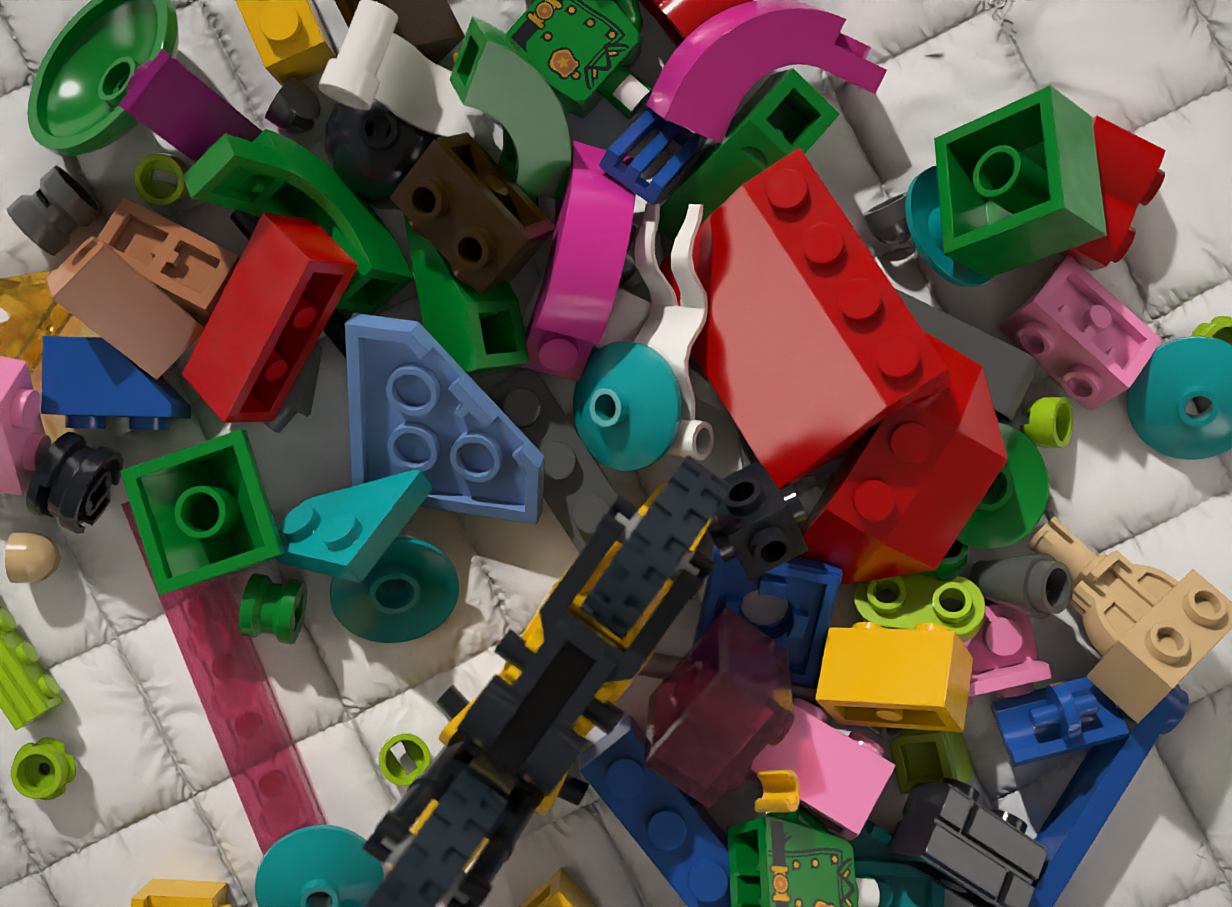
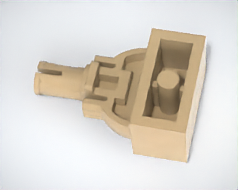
M1056 516L1048 524L1046 523L1027 545L1036 554H1049L1056 561L1063 562L1069 568L1072 576V594L1069 604L1082 615L1084 629L1090 642L1103 656L1086 677L1137 724L1232 629V601L1194 569L1178 582L1172 576L1156 568L1132 564L1117 550L1108 555L1105 552L1097 555L1069 531V528Z

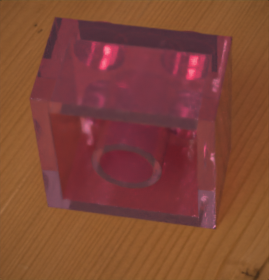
M726 607L678 662L671 673L649 696L644 765L707 808H710L726 790L733 792L739 788L751 770L752 761L768 744L775 746L780 743L794 722L795 714L787 649Z

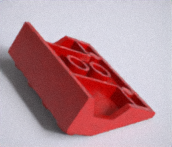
M800 147L744 183L699 226L694 240L692 258L694 271L707 293L708 313L703 329L691 347V352L758 461L766 468L778 489L789 484L792 485L842 454L867 429L910 402L939 393L951 386L948 367ZM670 253L661 262L659 269L675 291L678 305L680 306V290L671 270Z

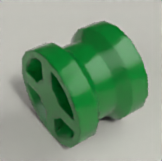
M252 574L245 587L240 606L238 625L241 636L255 638L261 633L275 635L280 643L294 644L299 636L305 616L308 594L306 582L291 580L284 585L273 583L268 575Z

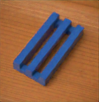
M648 108L607 149L598 166L646 202L653 204L698 154L708 138L662 118L651 108ZM655 127L661 131L628 167L621 163ZM673 140L682 146L650 183L640 177Z

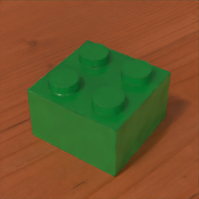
M1047 86L934 138L944 255L988 279L1107 235L1092 116L1053 86Z

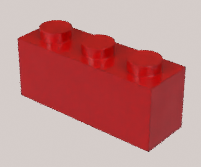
M270 213L262 214L182 372L184 378L223 423L269 422L275 420L358 267V264L313 219Z

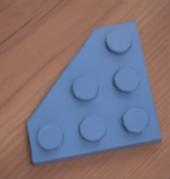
M354 313L345 323L352 486L411 470H421L433 486V490L420 507L537 524L543 512L545 456L418 321Z

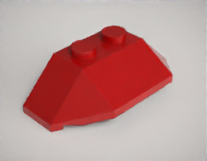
M927 332L924 333L949 369L951 386L939 393L910 402L867 429L855 441L809 514L808 520L800 528L809 550L798 557L813 559L842 568L843 576L840 583L842 585L936 570L1008 460L983 366Z

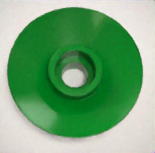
M1000 422L998 424L1008 460L956 538V541L978 549H999L1023 539L1038 524L1045 511L1049 496V476L1040 451L1024 433Z

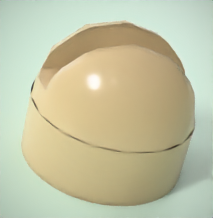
M35 532L12 533L10 535L5 550V568L11 583L39 582L49 578L57 570L61 557L58 546L50 538Z

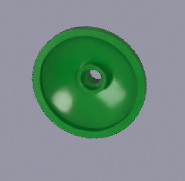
M91 0L77 12L62 29L47 51L36 73L30 91L27 111L28 124L32 136L40 145L61 156L82 155L110 145L140 123L118 105L127 95L126 87L131 75L141 64L149 60L153 61L162 49L174 59L176 58L179 30L177 12L172 0Z

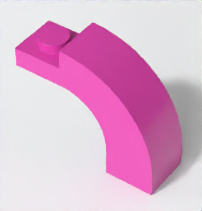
M756 0L726 9L701 24L687 36L665 64L646 105L662 118L722 143L734 114L747 91L760 78L778 68L798 64L814 66L876 94L887 69L866 60L871 49L870 46L840 33L846 21L845 18L794 0Z
M576 141L572 143L568 182L562 201L555 200L554 225L557 229L553 232L545 274L525 332L530 363L518 367L579 382L594 343H601L626 258L636 196L633 191L598 166L607 150ZM626 156L621 163L628 167L634 158Z

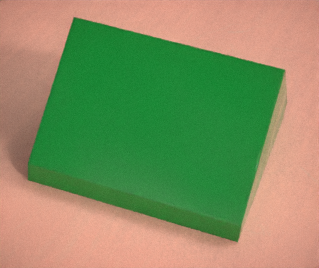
M239 429L120 471L159 595H165L245 572L285 554L246 429Z

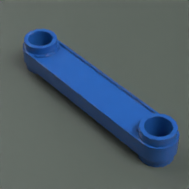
M1179 684L1138 724L1115 704L1127 725L1129 734L1126 738L1090 748L1034 838L1035 841L1045 847L1047 855L1038 879L1034 880L1031 884L1035 889L1028 907L1054 906L1159 735L1171 732L1183 719L1188 708L1189 697L1180 688Z

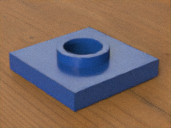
M714 543L711 561L716 563V566L707 576L690 654V663L814 688L843 576L842 568L797 556L749 581L737 557L725 563ZM758 590V595H773L782 600L785 597L788 602V610L785 616L777 623L758 625L751 622L744 615L741 608L743 598Z

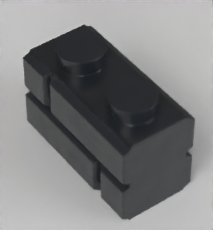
M943 778L942 783H917L912 786L901 812L904 817L897 822L888 844L889 854L973 907H1028L1035 889L1031 884L1040 875L1047 851L1043 845L1025 834L1028 826L1026 822L1002 810H988L978 803L980 793L975 788L953 778Z

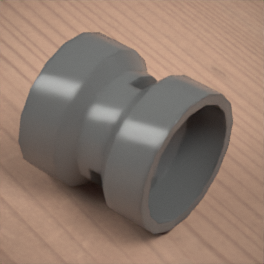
M57 165L40 179L39 190L33 195H21L6 209L8 215L19 229L38 247L53 256L69 244L70 233L78 226L88 227L103 213L92 196L70 174Z

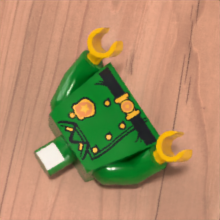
M535 0L506 32L510 38L520 45L537 66L557 96L565 116L573 113L577 117L585 118L604 97L627 119H631L644 106L653 91L629 69L639 58L642 50V37L640 34L644 22L637 0ZM454 53V63L459 53Z
M794 770L758 771L757 778L760 779L763 785V796L756 799L755 811L766 813L767 816L727 827L731 907H878L880 900L878 884L871 876L855 875L853 847L849 841L828 834L826 826L799 804L800 784Z

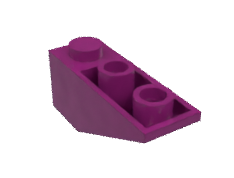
M163 49L153 61L144 62L134 71L127 83V95L118 105L195 163L225 133L253 142L263 132Z

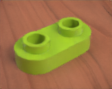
M920 573L858 582L854 592L855 612L859 621L877 623L887 629H914L918 624H937L955 631L964 643L972 639L979 632L983 624L985 613L983 594L973 582L961 576H957L950 581H939L934 575L925 577ZM889 589L894 591L898 598L892 603H882L876 599L875 595L880 590ZM946 598H955L961 601L964 607L960 611L949 612L943 609L940 603Z

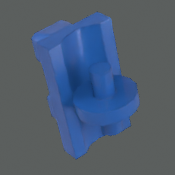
M1087 677L1064 683L1050 684L1045 688L1034 690L1025 695L996 700L990 706L1013 768L1126 738L1129 734L1127 725L1119 714L1115 703Z

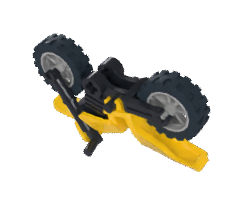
M688 455L670 480L660 484L640 508H637L619 495L610 510L605 513L596 526L594 535L574 563L553 585L522 636L509 629L497 645L494 653L506 661L499 675L495 674L482 692L471 702L454 685L449 687L437 700L436 703L451 719L443 728L438 738L444 744V747L424 772L409 785L407 793L392 811L389 810L376 826L375 831L361 848L384 865L386 861L390 864L389 872L364 907H437L440 901L445 904V907H479L493 888L491 883L502 865L512 855L516 842L535 811L545 816L553 807L557 797L576 806L580 804L589 783L568 774L588 741L585 737L595 726L608 736L617 726L625 712L614 703L650 660L659 641L688 600H692L704 584L706 577L716 566V563L699 551H695L705 534L706 527L710 525L712 516L732 487ZM420 818V820H419L418 823L415 825V827L413 828V830L410 831L411 828L414 826V824L417 822V820ZM484 845V847L482 848V850L480 851V853H479L478 856L476 857L475 861H474L473 864L471 865L470 869H469L468 872L466 873L465 870L467 869V867L469 866V864L472 862V860L474 859V857L476 856V854L479 852V850L481 849V847Z

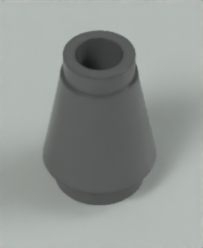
M1049 554L993 559L989 561L979 560L973 565L969 575V580L980 589L986 600L1038 619H1044L1051 614H1059L1064 611L1072 594V576L1069 568L1063 562L1056 561Z

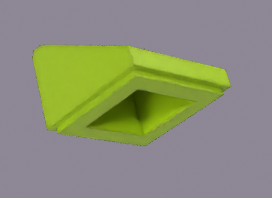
M906 729L897 739L888 742L893 764L896 765L894 769L900 794H909L911 787L917 783H942L943 778H953L967 783L972 778L973 770L964 732Z

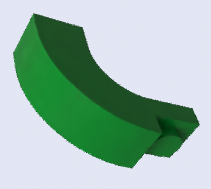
M265 129L253 142L225 133L182 176L192 199L243 211L258 218H261L263 213L313 219L358 264L354 275L336 306L338 309L373 315L415 279L398 244L365 199L350 190L334 172L333 168L322 159L279 133Z

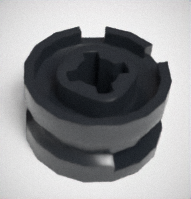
M66 432L58 437L47 449L38 463L29 483L26 494V507L31 513L38 516L58 517L59 523L63 528L76 534L84 533L86 527L81 524L85 522L91 526L94 525L111 501L106 498L111 484L115 486L119 484L120 471L123 470V457L121 453L108 447L95 449L86 446V441L82 435L76 432Z

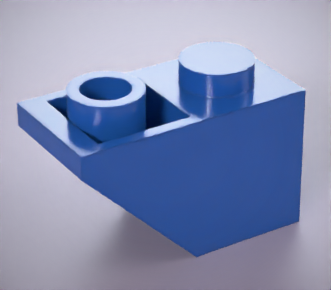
M43 336L41 414L65 416V428L106 429V417H129L130 430L169 431V418L191 419V406L163 376L156 380L102 337Z

